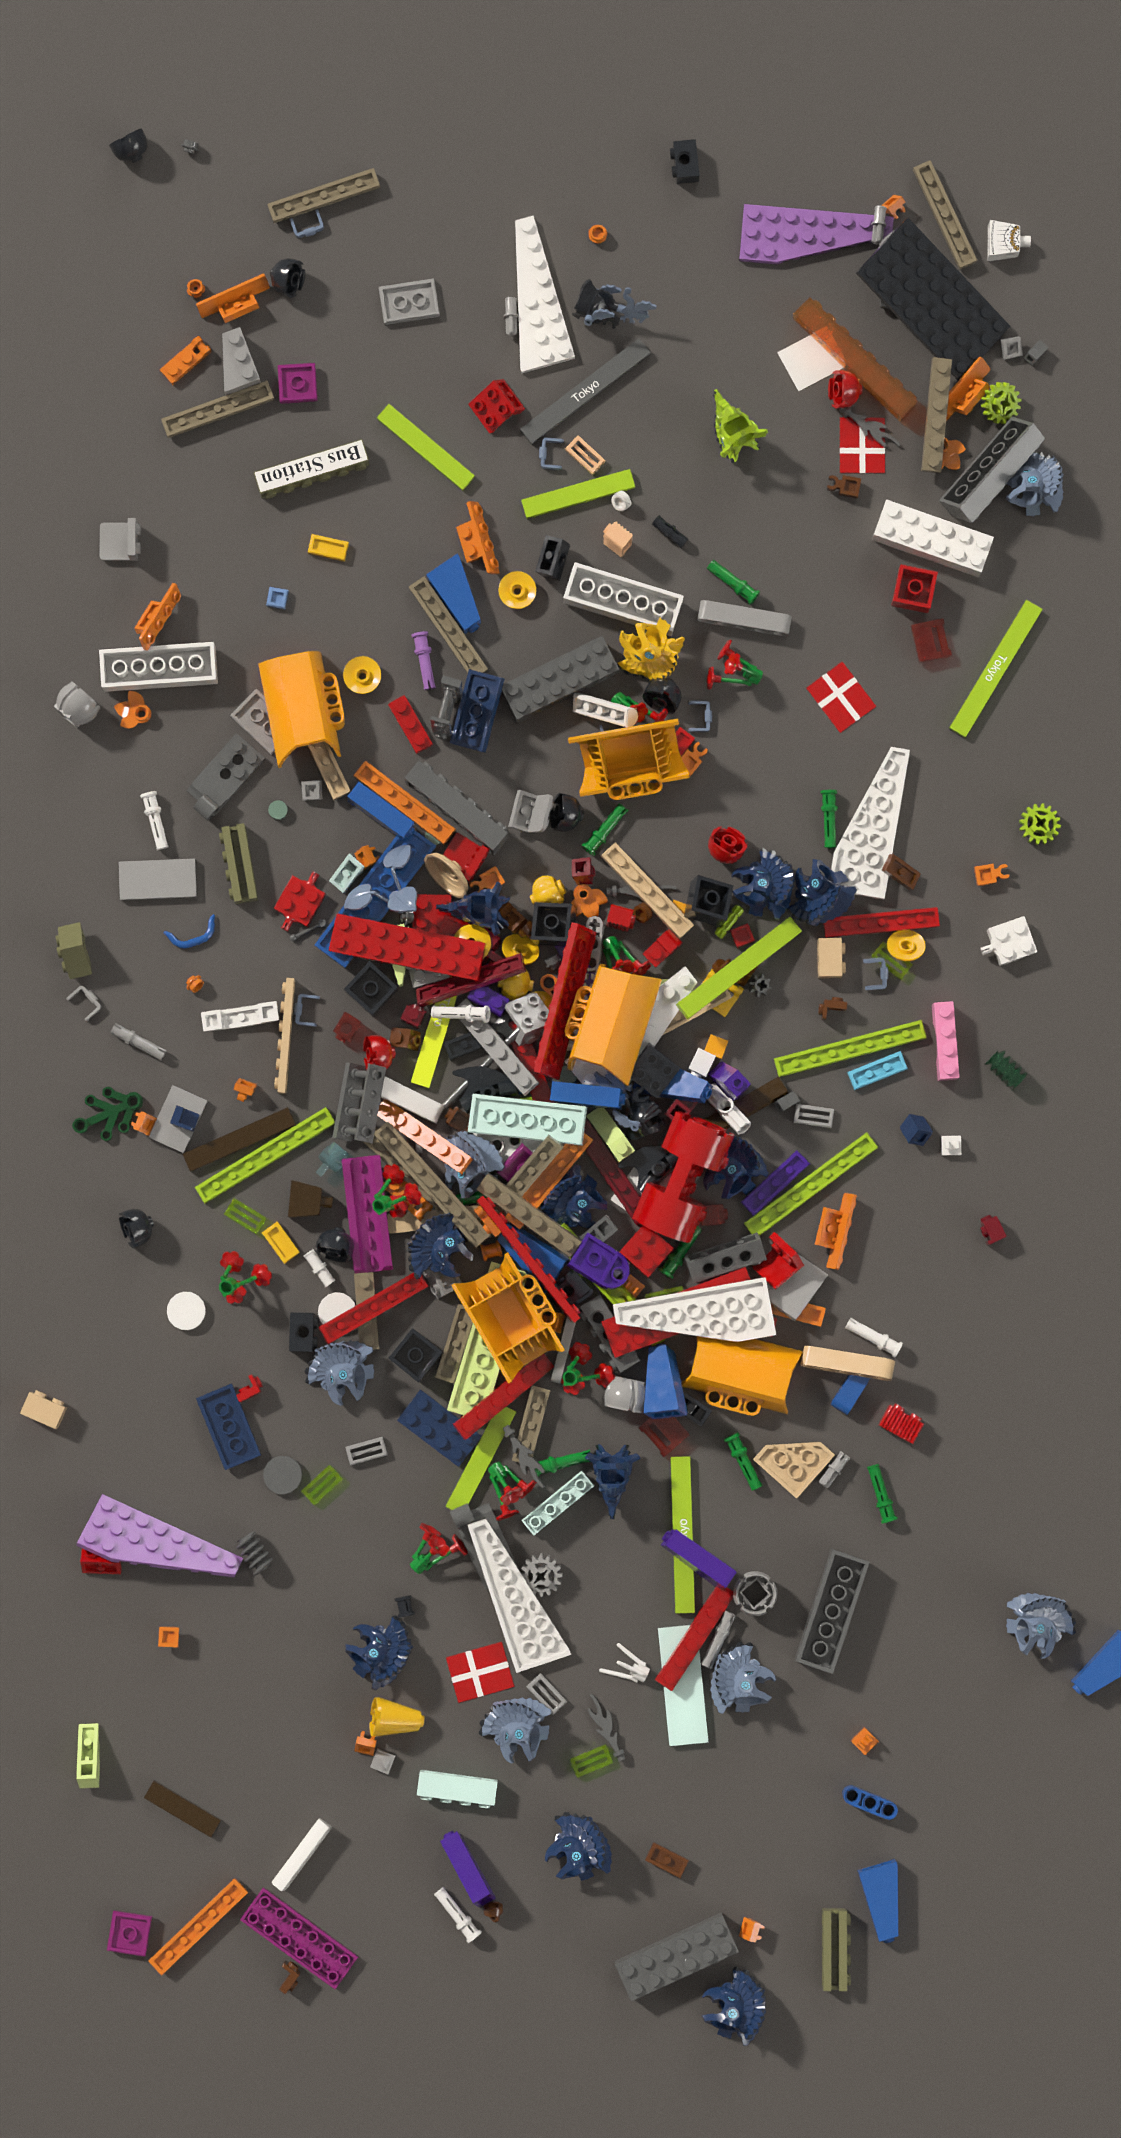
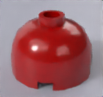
M833 371L832 374H835L834 378L829 379L828 385L829 400L833 399L834 403L831 405L835 409L851 407L862 394V385L857 376L850 371Z
M722 826L717 827L713 830L708 841V849L711 856L716 861L724 864H732L740 860L747 848L745 836L733 827H728L727 829H721Z
M380 1035L365 1037L363 1052L366 1051L367 1059L364 1058L366 1070L368 1064L386 1067L387 1070L392 1064V1059L396 1057L395 1048L391 1047L390 1042Z

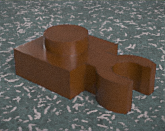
M830 475L828 480L834 481L835 485H827V490L835 491L839 489V495L858 498L862 478L843 475L842 480H839L836 476Z

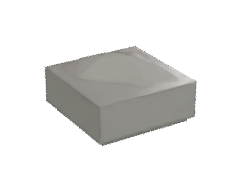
M1021 337L1001 340L1003 359L1023 356Z
M321 780L301 782L303 801L323 799Z
M377 1748L370 1768L389 1774L396 1755Z

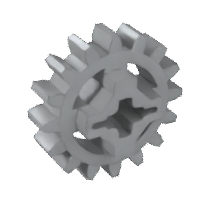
M540 1553L539 1558L532 1555V1561L529 1559L525 1561L528 1566L523 1565L521 1568L525 1571L521 1574L533 1590L534 1595L540 1592V1597H543L544 1592L550 1595L551 1589L556 1591L557 1586L555 1584L560 1585L562 1582L558 1579L563 1576L562 1572H558L561 1569V1565L556 1566L557 1559L551 1561L549 1554L546 1558H543V1553ZM529 1569L531 1570L530 1572L533 1574L532 1580H530L529 1578ZM551 1570L554 1572V1580L550 1576ZM546 1571L544 1577L542 1576L537 1579L539 1573L541 1574Z

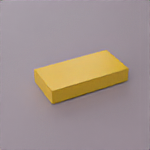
M312 534L308 554L345 562L349 542Z
M278 1221L262 1232L284 1264L300 1253Z

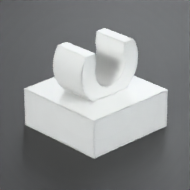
M941 1136V1156L961 1155V1136Z

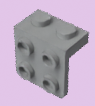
M128 518V523L100 524L99 556L101 560L138 561V554L141 553V544L138 542V535H141V524H138L136 518Z
M517 790L508 827L525 833L544 832L549 824L548 816L553 808V796L549 794L534 795Z
M537 993L528 994L506 1004V1011L520 1029L515 1040L519 1046L531 1044L543 1036L544 1024L547 1021L549 1010Z

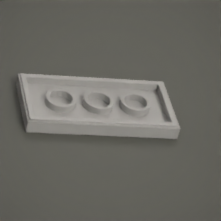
M196 859L119 862L120 900L197 897Z

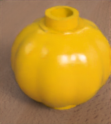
M541 876L536 879L532 886L530 899L533 905L535 902L563 903V894L566 893V890L560 879L556 881L553 876Z
M526 969L524 973L498 981L497 987L501 988L503 996L514 1001L525 996L528 991L532 992L534 980H530L529 972Z

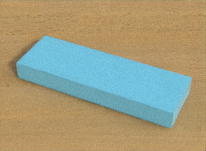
M901 1051L849 1071L847 1074L853 1089L857 1090L908 1068Z

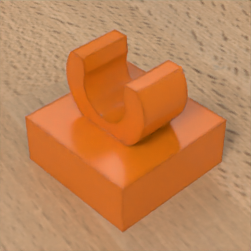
M893 195L881 205L887 208L886 213L890 214L894 219H898L896 215L897 209L902 213L906 212L905 207L902 206L905 203L902 196Z
M366 845L354 853L356 859L364 866V870L370 868L380 858V856L374 857L372 853L376 849L375 847Z
M239 1078L233 1089L239 1091L237 1100L244 1102L248 1095L252 1096L257 1084Z
M142 1111L136 1113L135 1115L138 1116L136 1123H131L134 1126L133 1129L149 1136L157 1118Z
M631 1274L626 1282L622 1284L635 1298L645 1287Z
M555 1312L557 1316L556 1321L550 1326L554 1332L561 1333L565 1315ZM551 1313V1317L543 1315V1321L546 1323L552 1322L553 1314Z
M160 1626L158 1647H179L180 1627Z
M865 1727L851 1740L864 1755L879 1742Z
M362 1731L360 1737L357 1736L354 1752L373 1756L376 1746L375 1736L367 1739L364 1737L365 1731Z
M744 1917L739 1936L756 1943V1940L762 1938L758 1935L760 1928L764 1929V1926L751 1918Z

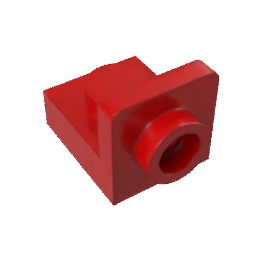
M253 1374L248 1376L253 1387L250 1388L247 1385L239 1389L240 1393L236 1395L239 1402H243L262 1392L260 1388L263 1385L258 1376L254 1377Z

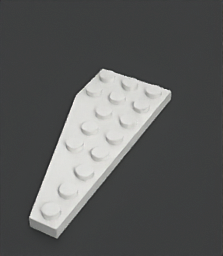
M896 747L890 748L834 851L831 870L834 872L842 871L847 876L849 881L841 885L847 887L855 886L857 892L854 895L885 899L888 875L881 870L889 854L893 852L910 750Z
M686 966L660 986L638 1056L649 1042L654 1046L657 1044L679 1011L676 1004L690 994L697 984V980ZM576 1059L572 1071L582 1084L600 1086L594 1076L596 1071L604 1077L607 1074V1070L602 1066Z
M766 1277L613 1304L615 1321L618 1325L734 1342L776 1335Z

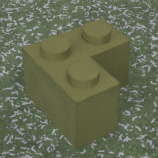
M81 923L58 927V935H56L57 953L59 958H63L62 968L64 973H68L69 979L91 975V961L86 949L85 935Z

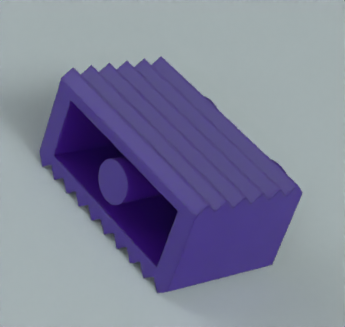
M485 986L470 991L467 997L468 1000L481 1007L489 1006L490 1012L499 1017L504 1014L505 1006L509 1003V998L502 997V994L499 995V993Z

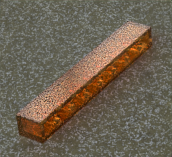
M809 297L794 312L793 319L846 371L855 374L860 384L901 422L916 407L918 402L916 396L911 391L907 392L902 387V382L897 378H893L884 365H879L876 362L875 356L871 352L867 353L862 348L861 342L853 339L844 326L840 327L835 322V317L830 313H826L817 300L813 301Z

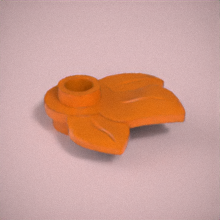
M944 438L945 449H943L942 468L945 466L951 470H958L960 468L958 454L963 453L966 448L958 440L949 441L947 438Z
M135 691L128 692V701L114 706L116 712L123 717L120 726L124 728H134L139 723L148 722L151 718V710L145 705L143 696ZM141 711L145 712L144 717H139Z
M580 884L574 889V899L571 904L577 909L576 917L582 912L588 918L592 916L598 917L599 905L607 903L608 899L600 889H591L586 884ZM581 891H586L585 897H580Z

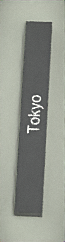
M637 339L520 428V431L531 445L647 358L650 355V351L640 339Z

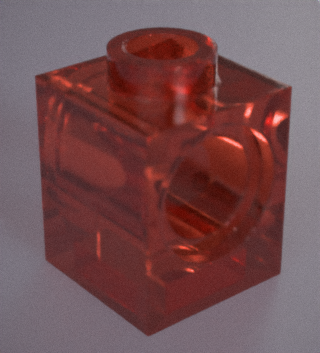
M344 1012L333 1030L336 1034L335 1038L343 1043L346 1041L351 1043L362 1022ZM345 1024L352 1026V1030L348 1034H344L341 1031L342 1026Z
M723 1204L707 1205L705 1209L707 1215L703 1223L701 1222V1226L725 1224V1220H728L727 1208H724Z

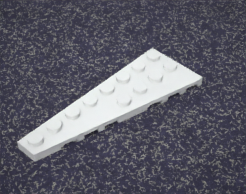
M534 216L515 221L521 373L575 359Z
M487 1519L468 1524L516 1673L571 1655L568 1646Z

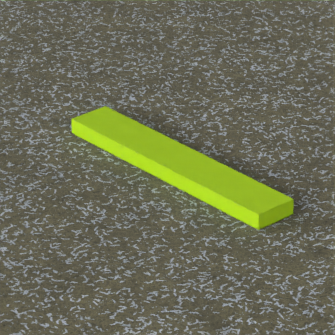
M390 404L378 415L377 420L462 491L475 478L474 474Z
M627 469L525 498L521 502L526 519L610 496L619 491L631 490L635 488L631 470Z
M505 1407L490 1420L445 1507L453 1510L466 1503L469 1504L504 1437L505 1432L503 1428L511 1424L516 1411Z

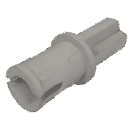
M875 206L874 222L871 223V226L873 227L872 243L876 245L880 244L883 240L884 228L886 227L885 215L887 208L885 206Z
M515 297L505 298L504 319H506V334L510 336L517 334V318L519 315L517 314V298Z
M840 1451L833 1463L828 1465L829 1468L819 1480V1483L825 1488H829L837 1475H841L840 1471L850 1460V1457Z

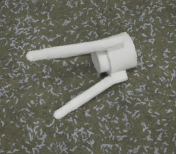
M618 1643L617 1647L638 1663V1665L634 1664L632 1667L617 1661L618 1665L630 1670L631 1675L602 1668L599 1671L630 1679L636 1683L638 1680L644 1682L650 1668L646 1667L645 1662L638 1659Z

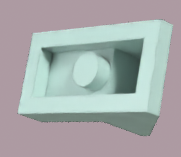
M348 854L329 881L344 893L353 881L363 873L364 866L351 854Z

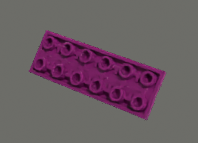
M380 1155L342 1159L350 1237L354 1243L352 1255L354 1273L393 1270L387 1212L378 1215L372 1207V1203L375 1200L374 1195L384 1185Z
M264 1887L240 1919L333 1989L337 1988L358 1958L354 1952Z

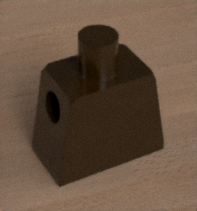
M291 1180L288 1217L320 1216L321 1208L332 1209L333 1197L322 1196L323 1189L320 1187Z

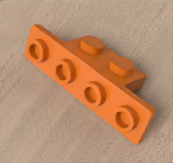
M261 274L196 303L201 318L219 311L224 322L227 323L259 309L254 295L268 290L270 286L265 274Z
M979 357L949 391L946 421L954 412L967 416L979 400L985 396L986 393L984 391L990 389L988 383L982 381V379L991 368L982 357Z
M469 501L466 504L471 521L456 527L466 562L472 563L483 558L487 573L497 575L500 573L499 563L495 558L494 546L488 535V526L482 515L483 509L479 502Z
M172 583L161 602L151 600L134 628L137 634H141L139 640L144 650H149L158 633L162 630L164 623L172 614L175 605L180 601L181 593L175 583Z
M843 1194L840 1211L823 1207L814 1245L830 1249L827 1268L839 1270L843 1262L844 1247L847 1244V1235L852 1224L851 1218L856 1206L857 1195Z

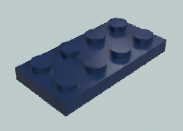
M469 669L450 740L451 744L486 753L505 678Z
M232 1383L196 1398L225 1470L261 1456Z
M421 1389L397 1420L458 1467L482 1437L478 1432H475L468 1439L464 1440L452 1425L459 1418L450 1411H447L446 1408Z

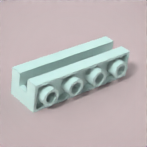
M580 1471L525 1516L522 1522L535 1535L594 1487V1485L583 1471Z
M420 1770L417 1795L421 1796L420 1799L432 1800L433 1797L440 1798V1802L451 1803L452 1800H456L461 1805L471 1806V1803H478L479 1807L490 1808V1805H495L498 1780Z

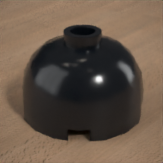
M142 128L114 141L109 146L115 157L120 161H132V163L143 159L141 155L147 149V138Z
M287 258L280 260L271 269V283L276 292L289 298L297 296L295 294L297 289L301 291L305 281L306 272L305 269H302L303 262Z
M665 678L655 679L650 682L642 697L649 707L652 708L653 705L659 707L658 712H662L666 708L668 714H673L680 705L682 695L675 681Z
M558 793L553 800V804H556L555 810L550 812V825L556 831L568 832L573 830L579 821L583 820L584 811L581 810V805L574 796Z
M130 1209L119 1213L122 1216L119 1218L122 1233L125 1238L128 1236L131 1241L128 1242L129 1246L137 1248L147 1243L152 1235V1227H154L151 1216H147L139 1209Z
M335 1227L323 1232L319 1236L314 1251L318 1255L321 1252L326 1254L325 1258L328 1260L346 1262V1259H349V1261L352 1259L354 1243L352 1238L345 1233L344 1229Z

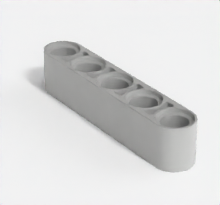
M701 600L697 620L726 627L778 636H789L792 616Z

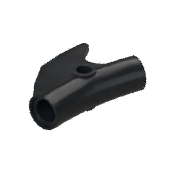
M473 1066L452 1072L454 1076L464 1078L468 1082L464 1095L459 1099L467 1114L471 1111L473 1094L505 1098L517 1095L516 1086L509 1077L489 1067ZM486 1089L491 1090L489 1094L484 1093Z
M662 1146L642 1147L629 1155L618 1167H635L637 1169L638 1185L636 1189L643 1193L648 1182L660 1185L674 1170L679 1157L662 1148ZM661 1166L662 1171L657 1172L655 1167Z

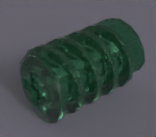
M997 1051L984 1065L992 1064L990 1071L997 1069L995 1076L1003 1075L1001 1082L1008 1080L1006 1087L1008 1088L1013 1085V1089H1015L1026 1078L1028 1073L1020 1074L1022 1067L1014 1068L1017 1062L1009 1063L1011 1056L1009 1055L1004 1058L1006 1051Z

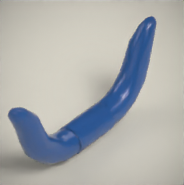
M213 914L210 917L208 929L204 935L188 941H180L168 931L163 933L173 945L179 948H189L202 944L209 940L214 933L215 915Z

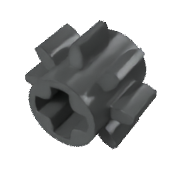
M760 974L759 978L756 975H752L753 980L747 982L751 988L748 992H755V997H760V994L767 996L766 991L772 989L769 986L771 979H764V974ZM757 983L762 984V988L758 987Z

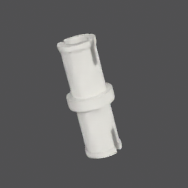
M314 1249L304 1255L313 1268V1273L318 1275L325 1287L335 1281L325 1267L326 1263L320 1260Z

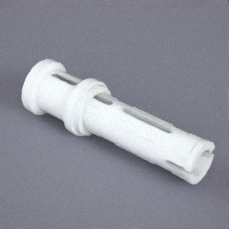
M151 791L141 794L140 797L144 801L146 809L144 813L150 820L156 849L162 850L169 846L159 814L161 807L158 806L156 799L157 791Z
M469 1005L466 1008L433 1006L431 1016L432 1018L466 1019L468 1022L476 1020L488 1023L490 1020V1007L486 1005L484 1007Z
M852 1318L849 1319L845 1329L877 1345L879 1350L883 1349L892 1354L894 1358L903 1344L889 1338V1335H882Z
M444 1887L434 1894L457 1923L456 1928L462 1931L468 1943L482 1933L471 1922V1917L465 1916Z

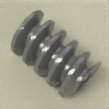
M256 1531L238 1540L237 1542L240 1543L236 1547L237 1549L244 1548L241 1556L248 1555L245 1560L246 1563L252 1561L249 1569L256 1568L253 1573L254 1576L272 1566L270 1562L273 1560L272 1557L265 1558L269 1553L268 1551H261L264 1548V1544L257 1545L260 1538L253 1539Z

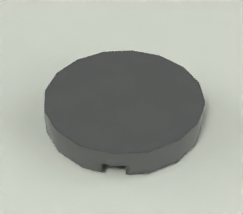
M289 1456L274 1457L264 1468V1482L269 1490L276 1494L284 1495L291 1493L298 1488L301 1482V1467L295 1459Z

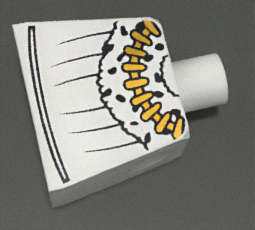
M990 220L988 224L987 261L1015 258L1019 255L1020 247H1030L1031 236H1020L1019 225Z

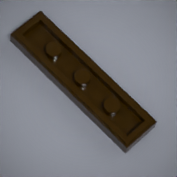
M155 1780L144 1796L146 1800L210 1838L221 1821L218 1817Z

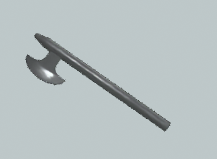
M506 1014L496 1020L492 1028L497 1033H502L506 1037L504 1042L509 1047L516 1040L520 1029L517 1027L513 1031L509 1027L511 1017L509 1014ZM489 1055L480 1066L489 1067L494 1062L493 1058ZM467 1080L442 1103L447 1109L466 1091L468 1087Z

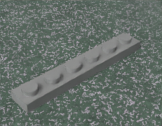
M466 998L457 1007L466 1008L473 1004ZM460 1019L524 1096L539 1084L489 1023L476 1020L468 1022L466 1019Z

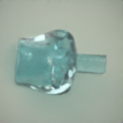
M332 1142L318 1155L323 1164L316 1173L322 1177L328 1169L337 1172L342 1167V1159H346L349 1154L335 1142Z

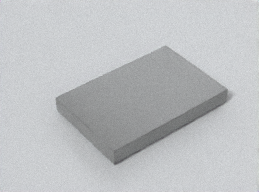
M434 278L379 287L384 325L440 317Z
M255 689L230 717L272 755L275 749L265 696Z
M172 1085L149 1138L185 1153L194 1132L170 1124L176 1105L198 1113L200 1115L199 1122L208 1101Z
M801 1255L799 1257L804 1266L778 1289L775 1290L771 1287L768 1291L770 1304L794 1321H796L828 1276V1274Z

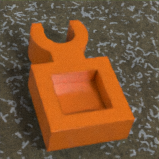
M699 742L693 745L692 752L687 750L681 757L689 772V777L702 763L699 757H703L708 749H704L702 752H699L697 750Z
M994 864L974 867L977 886L997 883V877L1002 880L1009 878V874L1003 875L1001 873V869L1008 867L1007 864H1002L997 869H994Z
M495 866L479 875L481 881H473L469 886L470 888L478 886V892L485 888L493 889L497 881L501 885L505 884V881Z
M481 1206L474 1209V1212L484 1223L483 1229L487 1234H493L496 1237L501 1233Z

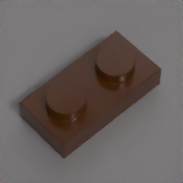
M889 854L881 870L908 890L914 889L921 875L920 872L894 854Z
M653 1842L645 1861L681 1878L689 1859Z

